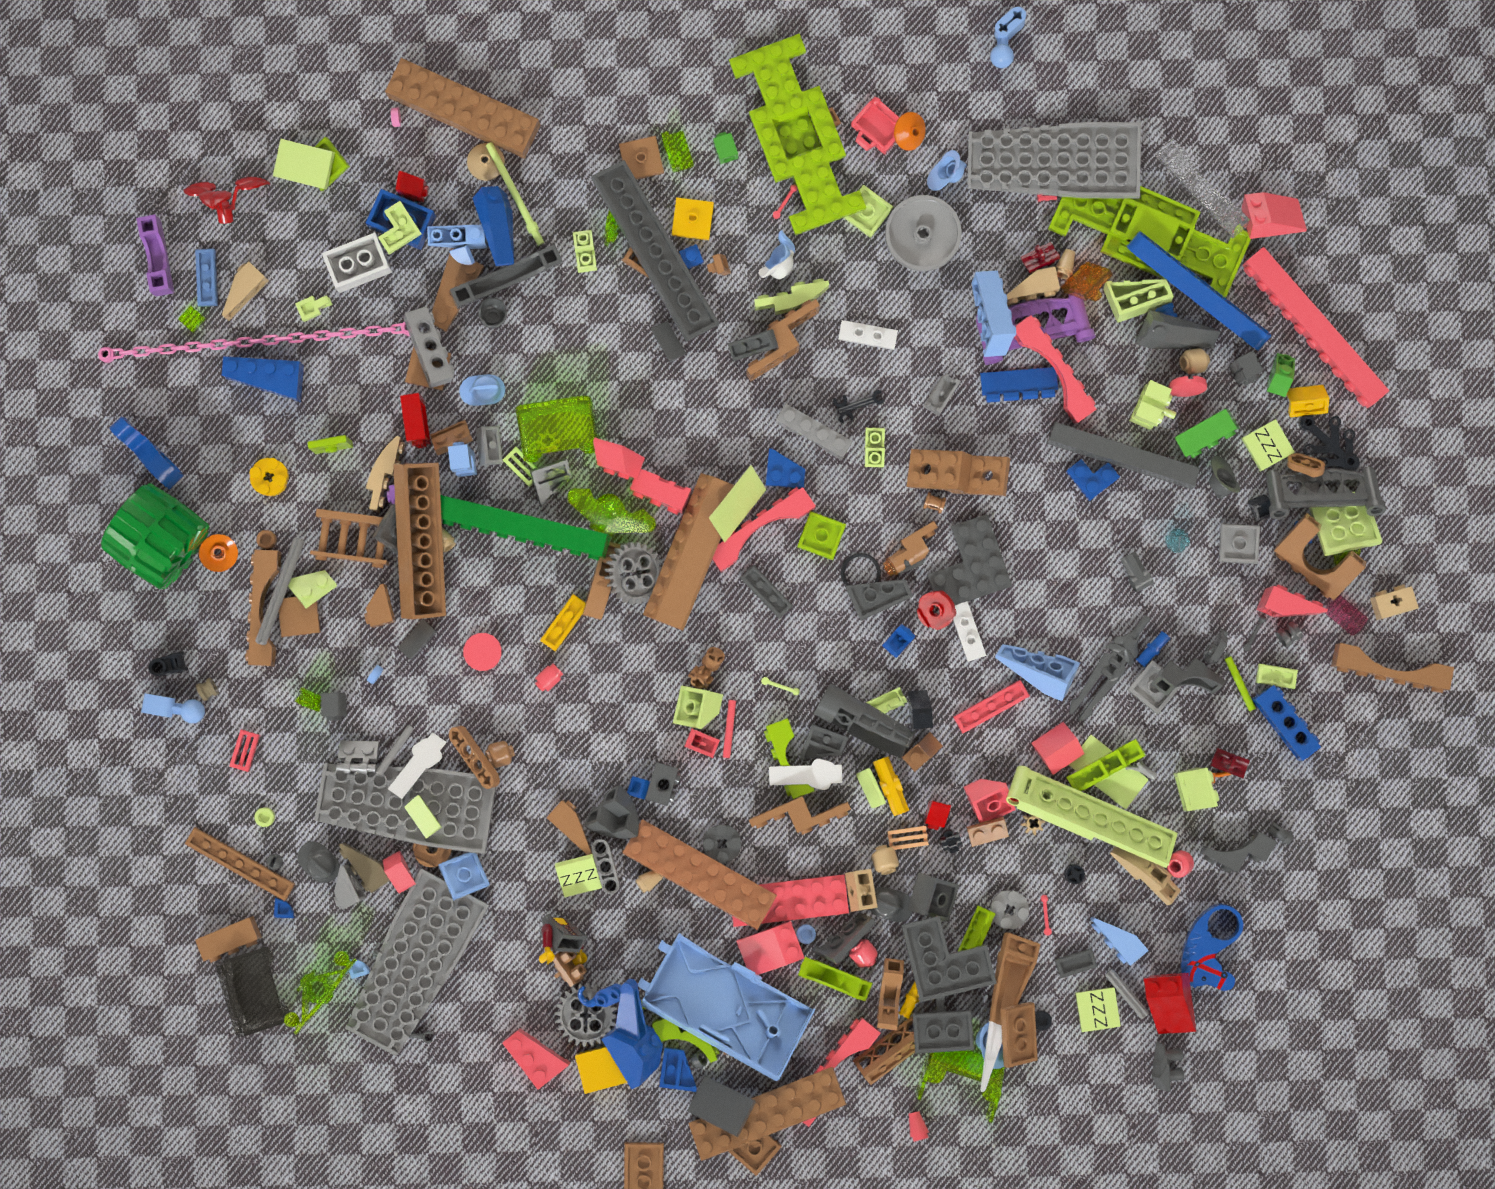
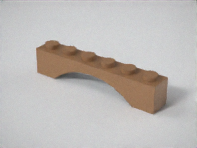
M255 550L251 556V565L254 566V569L250 575V584L253 586L252 592L249 593V603L251 604V611L248 612L250 631H247L249 650H246L245 654L248 665L275 667L276 647L270 640V637L266 645H260L255 640L263 621V606L266 593L274 578L281 571L282 552Z
M1343 643L1335 644L1331 667H1336L1338 672L1348 673L1349 670L1355 671L1357 676L1367 677V674L1375 676L1374 679L1386 681V678L1392 679L1393 683L1405 685V682L1411 683L1413 688L1424 689L1425 686L1431 688V691L1436 693L1450 690L1454 667L1436 663L1414 671L1392 670L1374 662L1360 647Z

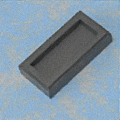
M1092 948L1054 959L1060 978L1098 967Z

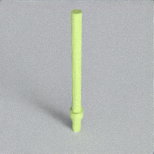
M492 142L488 143L486 147L527 224L526 228L529 234H532L538 246L544 244L545 242L538 231L539 227L530 216Z

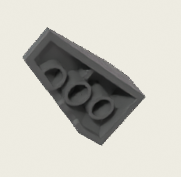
M1149 310L1135 344L1150 349L1213 348L1221 331Z

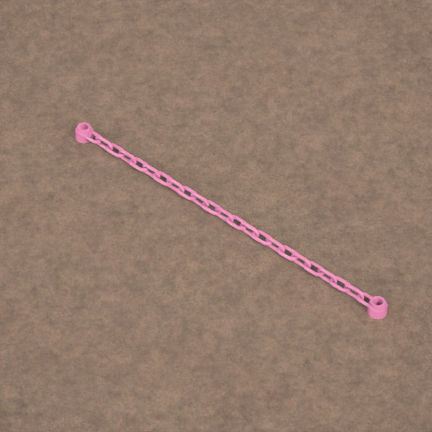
M404 321L387 328L376 325L368 326L364 330H356L355 328H343L339 332L319 330L308 335L297 332L290 333L285 337H279L278 335H265L261 339L240 337L236 341L228 342L225 339H217L206 344L195 341L187 342L183 346H175L174 344H162L158 348L138 346L134 347L133 350L126 351L122 348L111 349L103 347L99 350L98 356L103 362L111 363L114 359L123 358L124 355L131 354L135 357L148 356L154 352L165 355L173 354L176 350L198 352L202 348L221 350L233 345L244 348L251 347L256 343H262L267 346L276 345L279 341L301 343L305 339L312 338L316 341H323L335 336H339L342 339L354 338L358 334L379 336L383 332L410 335L405 329L406 324ZM401 326L402 331H395L396 328L394 327ZM379 328L377 329L379 333L368 334L370 333L368 329ZM342 331H352L351 334L353 335L343 336L344 332ZM326 333L325 336L327 337L318 338L317 334ZM301 335V340H292L293 337L291 336ZM276 337L274 338L276 342L265 343L267 342L265 338ZM240 340H248L250 344L240 345ZM223 342V347H215L214 343ZM198 344L196 345L198 349H189L190 347L187 345ZM172 346L171 350L173 351L162 352L164 351L162 347ZM137 349H145L146 353L137 354ZM105 351H108L107 357H103ZM114 351H120V356H115Z

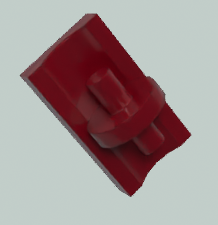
M1049 242L1041 247L1039 245L1034 246L1033 251L1020 258L1028 272L1033 274L1036 270L1046 265L1054 264L1056 260L1060 259V255L1055 250L1053 244Z
M1216 748L1210 766L1244 779L1250 760Z

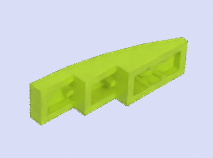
M1136 738L1066 778L1072 788L1083 791L1141 759L1146 754Z

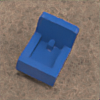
M901 624L882 646L897 658L915 638V635L908 627Z

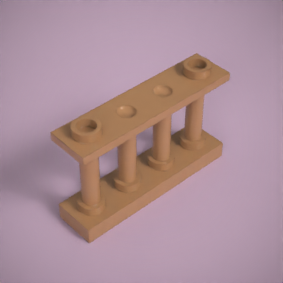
M316 509V517L321 518L322 522L318 551L310 550V554L315 556L316 560L326 561L327 558L372 563V567L383 568L384 565L389 566L390 562L383 560L384 545L378 540L375 559L364 557L367 530L370 528V525L379 526L384 517ZM332 520L340 521L339 524H341L337 554L326 552L329 527ZM351 523H359L358 527H360L356 556L345 555L348 529Z

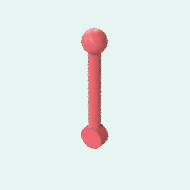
M795 184L791 185L790 192L782 202L779 209L773 213V217L775 219L780 218V213L782 209L788 202L793 192L797 191V186Z
M1042 895L1041 901L1043 902L1045 919L1044 934L1049 936L1052 931L1049 928L1048 896Z

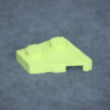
M325 570L291 578L288 588L305 608H308L337 587L335 581Z

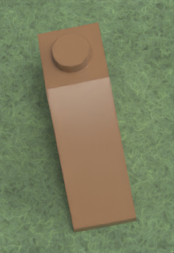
M562 800L546 818L587 855L593 854L580 817L575 811L577 807L569 800L567 802Z

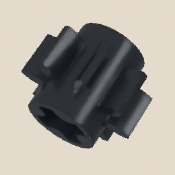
M952 829L944 831V836L939 838L943 850H949L951 854L958 852V847L963 845L958 831L954 833Z

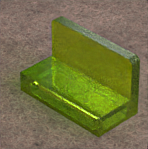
M668 131L661 133L672 172L676 173L694 167L684 132L680 131L670 135Z

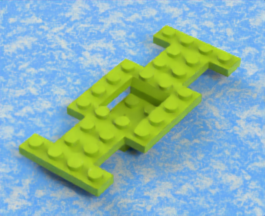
M800 33L729 59L735 79L751 73L754 74L765 102V106L749 111V116L775 183L792 177L801 196L805 210L789 216V221L795 235L866 210L860 190L845 196L841 195L829 163L845 158L846 153L820 85L802 92L789 59L806 53Z
M1140 186V198L1062 197L1048 230L1065 237L1074 220L1107 234L1100 251L1101 253L1165 279L1127 248L1130 242L1126 240L1132 241L1140 231L1188 269L1211 279L1210 286L1225 298L1251 241L1248 232L1237 227L1234 228L1228 244L1195 230V224L1200 211Z

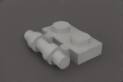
M340 740L338 759L345 762L337 763L336 770L344 771V773L359 771L362 774L376 772V764H370V762H378L379 742ZM352 761L362 762V764H352Z

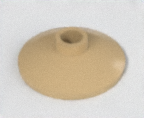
M488 143L475 146L467 157V166L470 173L475 178L483 181L493 180L500 175L486 147ZM495 146L503 164L505 165L503 153L497 146ZM484 157H487L488 162L483 163L482 159Z

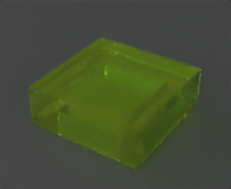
M190 305L178 320L194 333L206 318Z

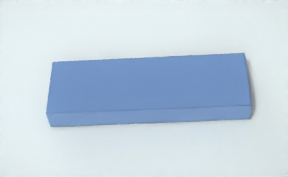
M197 249L195 250L198 306H218L216 250Z

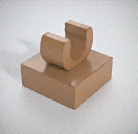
M716 254L712 256L714 262L707 265L709 272L718 273L723 276L731 274L725 255Z

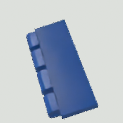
M1053 367L980 373L982 396H986L987 403L1000 402V395L1002 394L1003 401L1019 400V393H1022V400L1038 399L1039 391H1041V398L1055 397V390H1058L1057 373Z

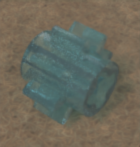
M1173 529L1170 535H1166L1165 544H1167V548H1170L1172 552L1180 553L1185 550V546L1190 545V538L1184 530Z

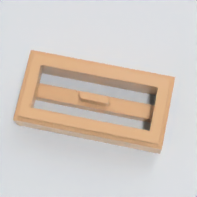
M926 826L887 831L889 846L895 850L929 845ZM922 830L923 833L919 835L892 838V834ZM919 838L924 840L923 842L893 846V842Z

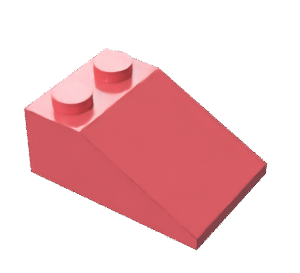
M1265 192L1244 195L1241 209L1250 239L1306 232L1307 228L1298 199Z
M791 920L736 941L746 968L757 975L805 958Z

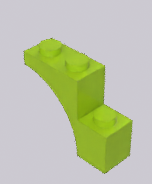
M808 957L804 958L798 973L803 978L823 984L863 1001H866L873 984L857 975L844 972L832 965Z
M664 1018L652 1022L653 1029L661 1041L669 1039L685 1040L700 1048L710 1063L718 1060L717 1055L720 1054L718 1048L685 1030L681 1031L680 1027Z

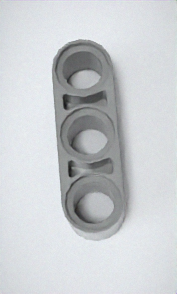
M598 839L592 844V853L602 889L607 894H614L620 889V880L611 847L607 840ZM602 842L606 845L604 853L597 852V843ZM603 861H608L611 864L610 871L605 872L601 869ZM608 880L616 882L615 890L607 889L606 883Z

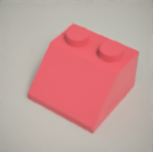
M594 438L593 443L597 465L604 468L603 472L613 476L615 473H618L617 476L626 480L629 477L637 479L645 459L643 456L625 446Z

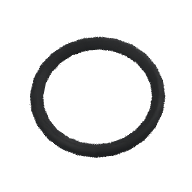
M853 554L849 556L842 564L841 579L845 586H849V583L845 578L846 565L849 561L856 557H865L870 559L875 564L877 569V577L874 583L880 581V565L877 562V560L869 554Z

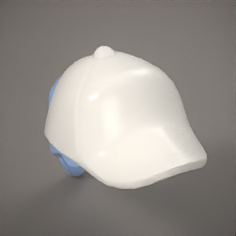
M782 230L778 234L780 245L773 250L770 259L765 263L766 266L759 270V275L762 278L771 275L776 279H782L789 275L793 268L795 246Z

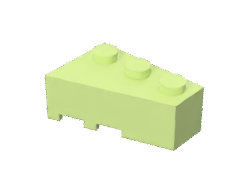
M1166 279L1142 280L1141 282H1130V280L1124 282L1106 281L1103 289L1117 323L1169 304L1174 297Z

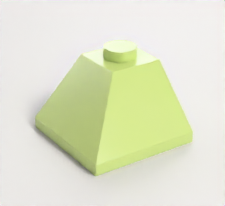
M681 686L673 723L702 729L719 714L723 694Z

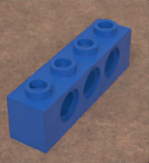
M1268 686L1255 696L1252 701L1298 761H1304L1321 748L1319 745L1320 740L1306 728L1308 727L1306 721L1296 715V709L1292 703L1286 702L1283 698V691L1278 686ZM1275 701L1280 705L1278 712L1272 709V704ZM1286 717H1289L1292 721L1290 727L1284 725ZM1298 732L1303 735L1301 743L1296 741V734Z

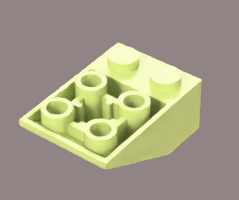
M1193 768L1174 773L1184 811L1218 806L1219 796L1217 791L1213 790L1212 782H1214L1212 772L1208 771V768Z

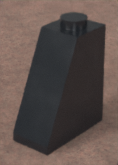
M927 690L908 691L910 730L933 728L932 707Z

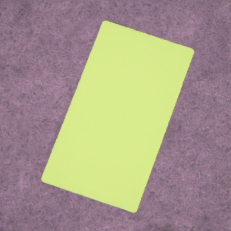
M750 465L709 517L724 542L727 541L766 491L752 465Z
M1090 735L1081 746L1084 755L1070 763L1069 766L1078 771L1112 752V750ZM1123 768L1094 785L1124 809H1127L1147 783L1148 778L1138 771Z

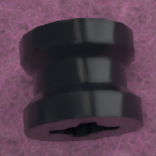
M1072 864L1064 870V877L1069 883L1080 884L1085 879V871L1079 865Z

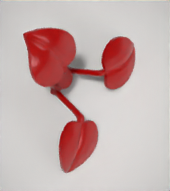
M244 177L237 180L231 205L227 200L232 197V194L224 190L213 191L216 189V185L210 182L192 184L183 189V192L189 196H199V199L212 210H217L219 223L228 224L234 221L232 210H235L238 190H251L263 185H270V182L259 177Z

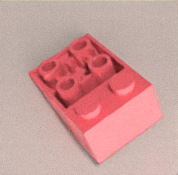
M1281 585L1266 588L1256 609L1272 617L1318 615L1328 611V609L1323 608L1322 603L1314 600L1312 602L1305 600L1306 597L1296 592L1294 594L1287 592L1288 589Z

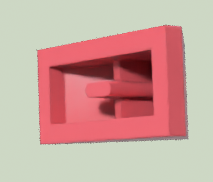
M691 729L684 747L713 758L720 740Z
M401 851L383 860L384 872L398 893L416 884Z

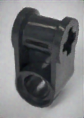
M184 651L153 659L148 665L149 672L159 677L186 672L189 669L185 665ZM157 663H162L163 670L157 673L155 666Z

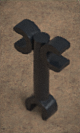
M876 390L872 396L847 404L846 395L842 396L844 400L842 404L837 403L836 398H833V404L838 408L840 414L839 422L844 424L843 416L845 415L849 416L850 420L853 421V414L849 411L873 403L882 405L885 400L876 399V395L881 394L882 391Z

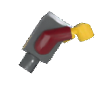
M550 914L545 915L541 920L543 926L540 930L545 952L539 956V961L544 963L547 960V964L552 962L555 958L554 953L550 950L552 949L559 952H577L576 958L572 960L574 965L577 966L585 963L587 955L582 952V949H584L583 944L588 936L566 918H556Z

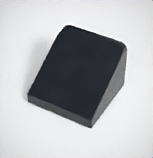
M1263 494L1248 500L1256 522L1270 517L1269 507L1271 505L1267 495Z

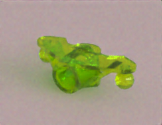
M572 488L567 493L569 503L591 522L589 528L594 531L614 537L615 533H649L656 527L655 519L644 509L634 513L625 510L622 501L614 494H603L598 499H595L590 488Z
M338 951L334 956V961L337 965L345 966L346 968L315 974L316 970L314 969L301 978L300 985L297 988L298 992L302 990L301 1022L295 1012H289L284 1017L286 1026L296 1028L293 1032L295 1035L302 1030L323 1004H328L333 999V992L357 962L356 958L350 961L347 952ZM340 974L334 982L331 975ZM314 981L323 983L325 991L322 996H318L313 992L312 984ZM310 1002L317 1003L315 1007L309 1012Z

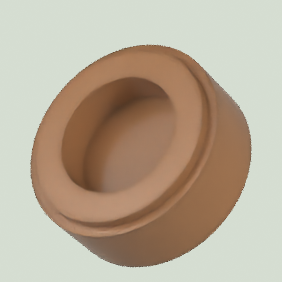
M263 530L257 535L256 541L259 547L268 550L276 545L277 537L272 531Z

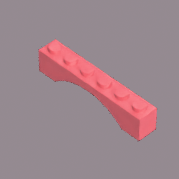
M1030 315L1016 324V336L1014 338L1018 344L1039 353L1055 369L1063 389V409L1072 422L1079 423L1097 410L1094 406L1095 401L1090 395L1087 396L1084 392L1085 387L1082 382L1076 380L1072 375L1074 373L1070 365L1063 362L1061 352L1052 346L1050 336L1041 330L1039 320Z
M796 487L788 493L789 497L785 500L780 498L772 504L773 508L768 511L766 509L762 510L756 515L757 519L752 522L751 520L746 521L741 525L742 529L738 532L734 531L726 542L723 541L718 544L712 560L720 572L737 562L744 543L760 527L779 519H800L815 509V504L803 487L801 489Z
M860 1017L859 1020L856 1018L849 1027L851 1031L847 1035H842L837 1042L839 1044L835 1051L832 1049L825 1058L828 1061L824 1066L820 1065L814 1074L830 1067L835 1068L848 1056L858 1051L869 1049L881 1034L880 1031L863 1017ZM816 1117L804 1121L803 1123L809 1127L812 1124V1122L816 1119Z

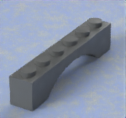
M554 244L515 262L513 265L450 289L449 293L456 308L459 309L557 267L563 261Z

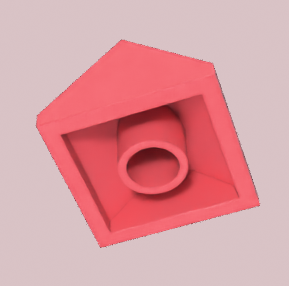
M1064 722L1031 743L1052 775L1084 755L1077 737Z

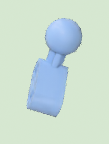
M1021 7L1011 9L995 25L994 35L997 40V46L991 51L990 60L997 68H1007L1013 62L1014 52L1008 46V40L1025 25L1026 12Z
M144 693L141 712L172 718L173 714L181 715L185 722L191 724L200 722L204 718L205 707L196 699H190L181 704L175 703V698Z

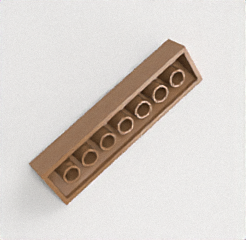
M439 463L393 464L401 618L412 620L446 616Z
M700 473L643 613L644 616L679 630H684L721 539L709 517L734 487L733 484Z

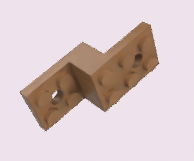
M816 299L804 302L801 305L802 308L796 312L791 310L784 315L785 318L783 320H775L768 325L769 328L767 330L773 329L779 347L764 354L765 358L758 361L756 359L748 364L747 377L750 382L799 352L800 345L791 330L819 313L820 305Z
M911 449L906 487L946 490L954 494L1006 496L1010 458L973 456L963 451ZM930 464L931 470L928 474H925L924 468ZM992 471L993 476L991 480L987 481L985 478L986 474Z
M800 796L750 818L749 822L752 827L756 826L758 829L767 825V820L774 818L777 821L785 817L784 813L788 812L796 832H801L803 835L812 831V826L819 824L821 827L830 823V818L836 816L837 819L848 815L847 811L851 810L848 802H844L811 817L803 796Z

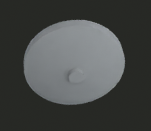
M929 195L913 196L899 203L891 212L885 229L886 244L894 259L902 266L920 272L936 270L947 264L956 254L962 236L960 220L953 208L945 201Z

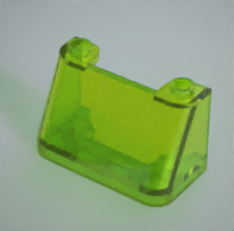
M590 396L529 403L515 408L524 461L537 462L543 453L580 448L585 454L595 453L593 440L598 438L594 405Z

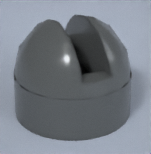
M273 854L267 858L266 864L268 868L276 870L282 866L283 859L280 855ZM274 857H275V858H277V859H276V861H275V863H274V865H273V867H272V866H271V863H272V861H273V859H274Z
M699 1051L691 1056L690 1062L694 1064L693 1067L702 1068L707 1065V1057L702 1051Z

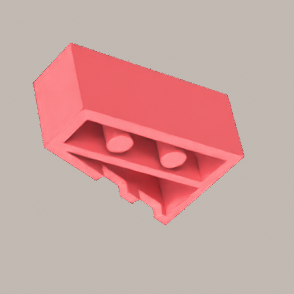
M643 469L640 470L637 479L633 480L630 487L633 496L642 500L643 497L650 499L649 503L657 507L661 505L668 507L667 511L678 515V512L683 514L692 495L690 488H683L676 485L673 481H667Z
M521 1028L502 1043L537 1089L544 1086L571 1063Z

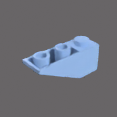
M482 225L427 226L428 246L458 248L468 245L469 249L488 248Z
M1094 917L1090 918L1093 922L1091 924L1093 929L1098 934L1101 932L1106 937L1104 942L1110 949L1115 948L1118 952L1116 956L1123 964L1127 963L1131 966L1148 952V949L1136 935Z

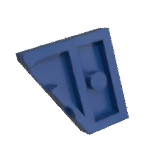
M769 448L766 486L804 488L805 469Z
M664 1048L659 1087L697 1092L684 1049Z

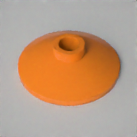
M915 112L904 113L898 118L894 127V138L901 149L910 151L921 145L926 132L923 118Z
M214 534L207 537L199 548L201 563L208 570L214 572H223L230 569L238 557V549L235 542L223 534ZM215 549H221V553L218 555L214 554Z

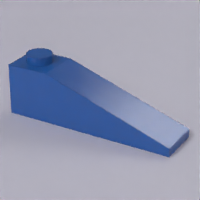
M499 186L481 187L472 199L495 265H513V210L508 196Z

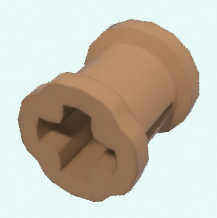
M928 492L923 508H930L941 514L946 498H939Z

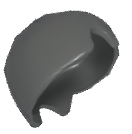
M495 297L487 298L481 303L478 316L481 323L487 328H499L505 323L507 310L502 300Z

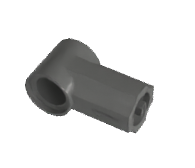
M1136 551L1120 559L1129 575V582L1136 593L1154 584L1152 576L1142 565Z

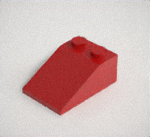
M1189 973L1150 975L1144 978L1146 999L1158 1034L1196 1032Z

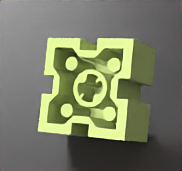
M1150 380L1143 387L1129 421L1151 430L1153 426L1157 427L1162 422L1164 415L1174 419L1176 412L1165 408L1172 399V395H1170L1172 389Z

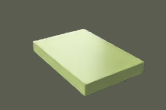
M281 139L273 176L327 190L335 152Z

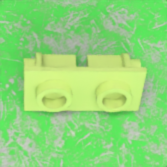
M898 687L866 703L883 713H887L900 706H905L904 704L907 703V700L901 688Z

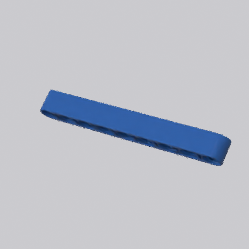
M1139 231L1127 245V248L1254 349L1259 351L1272 336L1265 328L1144 233Z

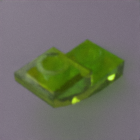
M610 210L604 226V245L607 247L610 242H615L619 234L616 232L618 226L613 224L616 221Z

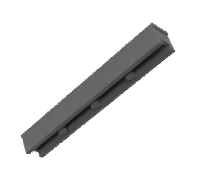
M1057 422L1052 426L1049 439L1046 444L1106 463L1109 462V464L1191 490L1197 484L1199 467Z

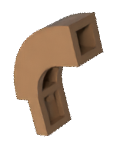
M885 958L878 1000L877 1028L897 1031L904 960Z

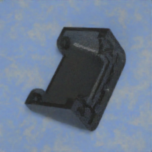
M268 946L216 962L217 974L237 1037H245L290 1022L288 1018L290 1017L289 1008L280 1003L270 969L274 956L272 950L268 949Z

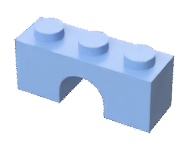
M464 442L452 443L453 446L448 447L450 470L455 472L458 477L477 475L474 451L467 444L464 445Z

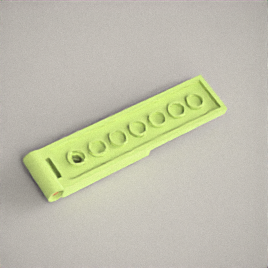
M1026 766L1017 767L1006 798L1009 804L1089 840L1095 837L1165 868L1169 865L1177 832L1041 775Z

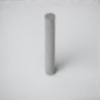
M407 725L375 773L382 777L413 732V727Z

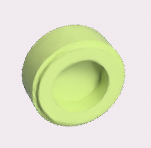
M260 808L255 813V821L259 826H270L275 821V813L270 808Z

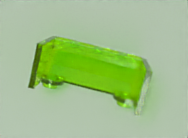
M970 1050L927 1053L915 1092L916 1098L921 1100L926 1082L940 1083L944 1079L946 1071L981 1082L984 1066L982 1054ZM1004 1067L992 1070L986 1090L982 1092V1096L987 1101H990L986 1113V1119L990 1123H993L1000 1100Z

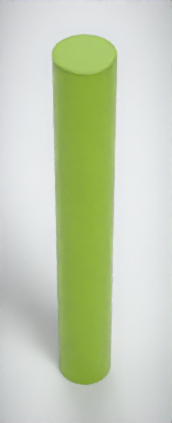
M1232 656L1225 658L1224 660L1248 710L1256 709Z

